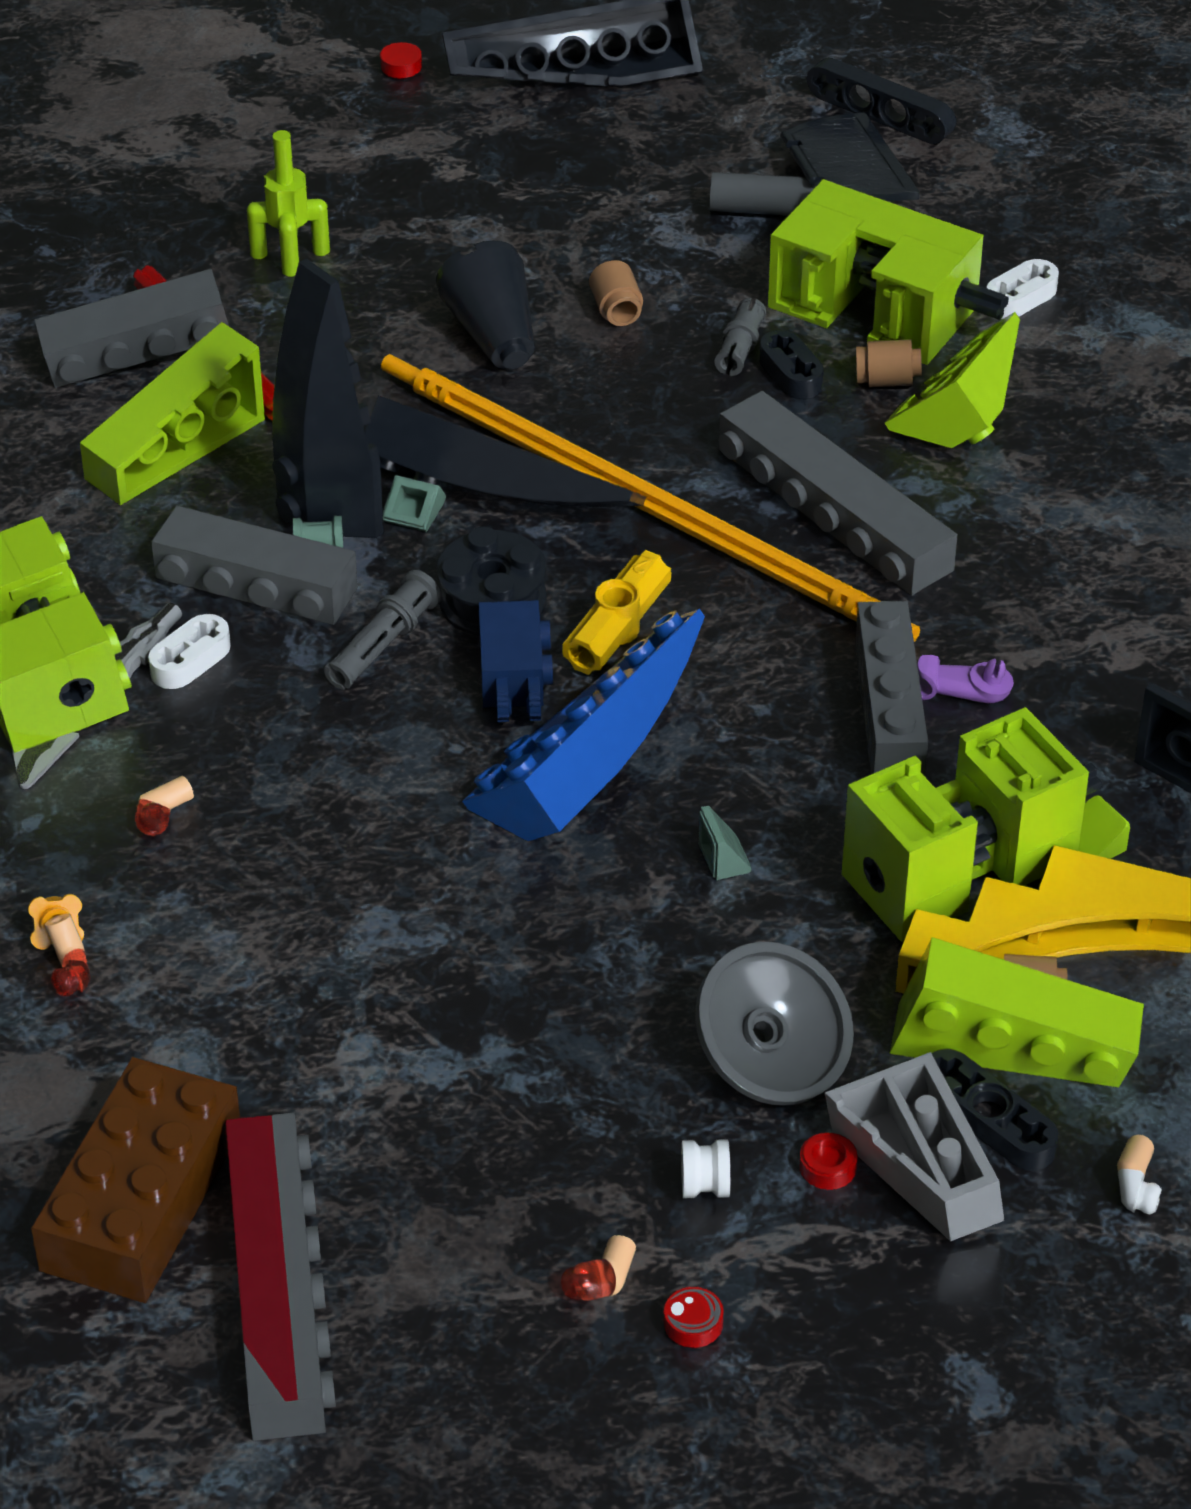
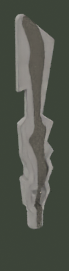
M167 603L149 621L131 628L126 639L120 641L122 652L114 656L116 660L120 659L124 664L129 679L141 664L146 665L149 662L150 650L166 638L169 629L182 617L180 608L174 603ZM71 732L16 753L12 749L19 786L22 789L32 787L79 738V733Z

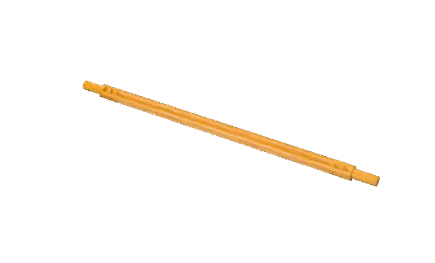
M391 354L386 355L382 360V371L413 386V391L420 396L540 457L647 496L643 506L635 507L854 621H857L858 602H880L878 599L740 530L468 390L460 384L437 374L429 368L420 370ZM911 623L913 640L915 642L919 636L920 627Z

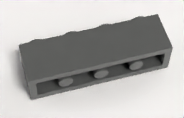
M212 269L34 319L43 354L55 388L188 350L221 322L228 325Z
M181 506L175 507L151 541L155 577L157 579L335 625L358 588L356 552L353 550Z
M908 601L858 602L855 652L871 774L916 755L922 762L921 773L925 776L928 736Z

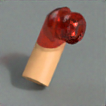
M180 776L140 795L134 818L136 827L140 832L145 835L156 836L166 830L171 809L194 798L193 790L188 780L184 776Z
M62 914L48 920L45 923V927L62 968L54 970L51 981L59 995L68 997L77 990L82 993L87 988L91 976L84 946L71 914Z
M621 1235L610 1237L602 1259L581 1262L576 1267H570L564 1271L561 1277L563 1293L569 1299L578 1300L581 1298L586 1301L610 1297L619 1293L624 1286L636 1251L635 1243L630 1238Z

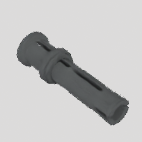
M410 570L403 576L401 587L393 595H386L378 602L377 615L325 666V676L332 685L341 690L349 689L353 682L380 656L398 635L411 633L417 627V619L426 609H433L440 603L442 598L441 590L432 577L419 570Z

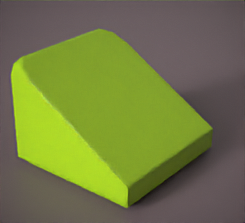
M1095 795L1085 803L1078 851L1112 859L1127 851L1130 824L1099 795Z

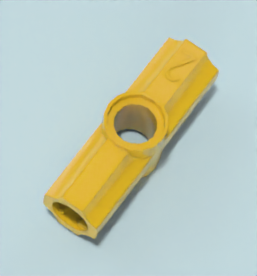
M647 550L641 555H634L615 579L604 581L597 587L595 591V604L564 641L562 646L563 657L569 660L574 670L590 675L594 670H601L620 645L630 643L637 638L640 619L671 581V568L662 561L660 555Z

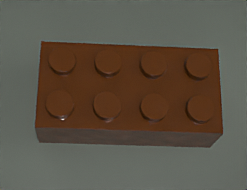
M132 1057L31 1228L39 1271L146 1304L228 1156L226 1120L240 1118L237 1086Z

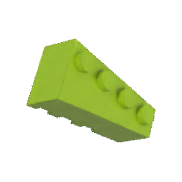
M932 937L898 1004L890 1054L916 1058L929 1052L933 1053L942 1049H952L965 1054L982 1068L1119 1088L1138 1056L1144 1004Z

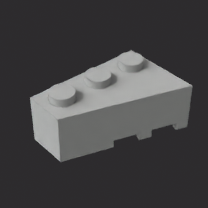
M931 1052L825 1092L832 1133L840 1134L849 1139L854 1144L858 1157L948 1240H956L1004 1221L999 1179Z

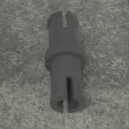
M752 298L743 299L738 305L734 319L726 324L722 336L723 345L714 360L717 370L723 374L726 373L729 363H733L730 376L738 375L744 367L748 352H752L758 343V329L765 318L766 308L757 299L751 311L748 308Z

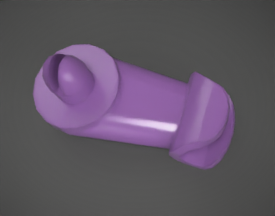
M922 655L917 662L922 700H928L936 694L981 703H996L1004 700L1010 694L1014 684L1013 677L1006 670L1005 663L1002 660L999 661L998 665L996 664V659L978 663L975 666L940 665L938 656Z

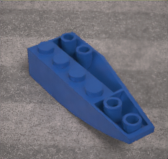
M700 608L683 615H679L677 611H672L660 618L652 625L651 628L654 631L652 634L631 646L623 654L624 657L601 675L531 736L529 734L524 735L510 744L504 751L507 758L501 764H495L487 768L475 778L474 783L477 787L462 801L466 808L526 841L560 832L622 769L650 732L668 703L689 660L705 618Z

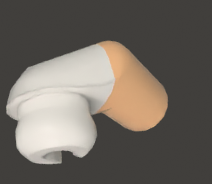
M1134 1135L1128 1139L1117 1163L1121 1202L1133 1213L1137 1209L1146 1214H1153L1157 1210L1162 1190L1156 1183L1144 1182L1146 1169L1154 1153V1145L1148 1137L1143 1135Z

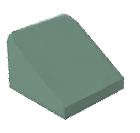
M395 475L383 511V522L427 532L441 510L446 495L438 485Z
M710 806L701 807V811H699L698 845L713 877L716 880L750 873L752 867L736 834Z

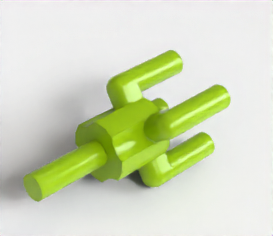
M279 130L272 135L275 169L264 175L265 201L252 202L247 207L249 246L252 258H265L268 255L265 223L277 228L280 238L282 273L285 276L293 277L296 275L299 263L298 228L307 221H311L313 253L317 256L329 254L328 209L326 202L322 199H307L305 173L293 168L291 135L288 131Z

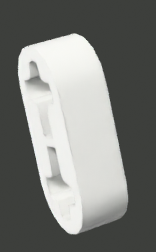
M1031 259L992 279L988 283L987 288L1009 297L1008 305L1004 308V315L1001 319L1014 312L1019 317L1055 296L1059 271L1053 263L1047 260Z
M213 614L198 615L157 643L150 650L148 656L152 681L157 686L165 689L181 688L191 683L229 653L231 647L227 622L222 617Z

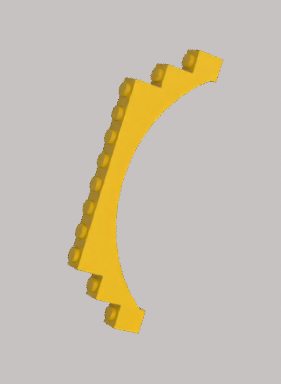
M1054 845L1039 890L986 877L969 922L916 909L899 953L895 992L904 994L932 937L1000 959H1004V954L1053 956L1059 958L1068 955L1124 950H1159L1191 953V878Z

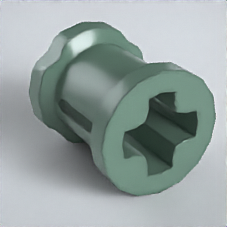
M334 516L332 521L302 522L301 518H293V535L343 548L342 516Z

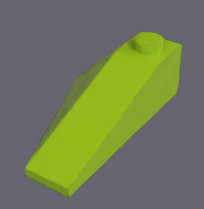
M1016 312L981 331L950 359L951 364L939 373L932 375L925 382L927 388L921 392L920 396L922 398L918 400L915 394L908 397L885 422L889 431L953 448L966 440L971 445L976 444L992 433L994 430L992 423L1003 410L1020 322Z

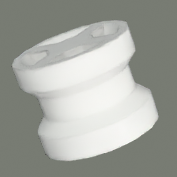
M728 1139L715 1140L712 1145L699 1146L694 1140H682L681 1173L683 1198H695L700 1192H713L717 1197H730V1152Z

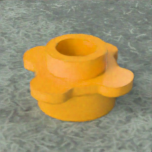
M66 894L63 897L51 896L47 898L39 896L29 903L28 912L32 916L34 930L30 934V941L34 947L45 950L52 944L45 923L62 914H71L79 936L83 940L84 931L79 926L78 913L82 909V903L76 895Z

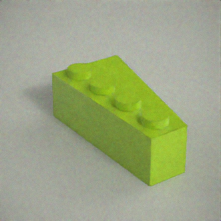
M221 322L80 442L84 479L116 503L122 505L264 421L259 347L225 323Z

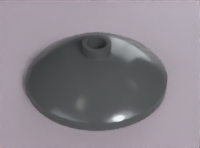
M754 942L739 946L725 954L710 968L698 990L695 1022L703 1051L716 1072L730 1086L745 1096L772 1105L800 1104L819 1096L830 1088L845 1070L853 1047L854 1032L851 1011L846 997L834 977L823 965L807 953L792 946L776 942ZM753 1028L759 1029L763 1033L765 1042L760 1041L756 1037Z

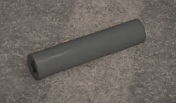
M712 172L710 211L789 216L811 193L813 185L809 183L806 177Z

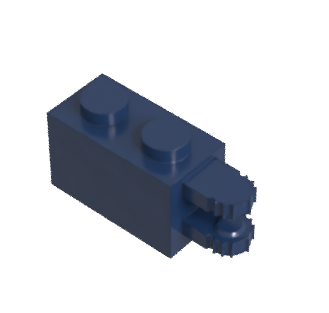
M539 600L479 602L483 708H497L498 722H509V716L512 714L511 707L526 706L529 720L541 721V706H544L543 685H553L552 655H542V651L551 650L550 620L540 621Z

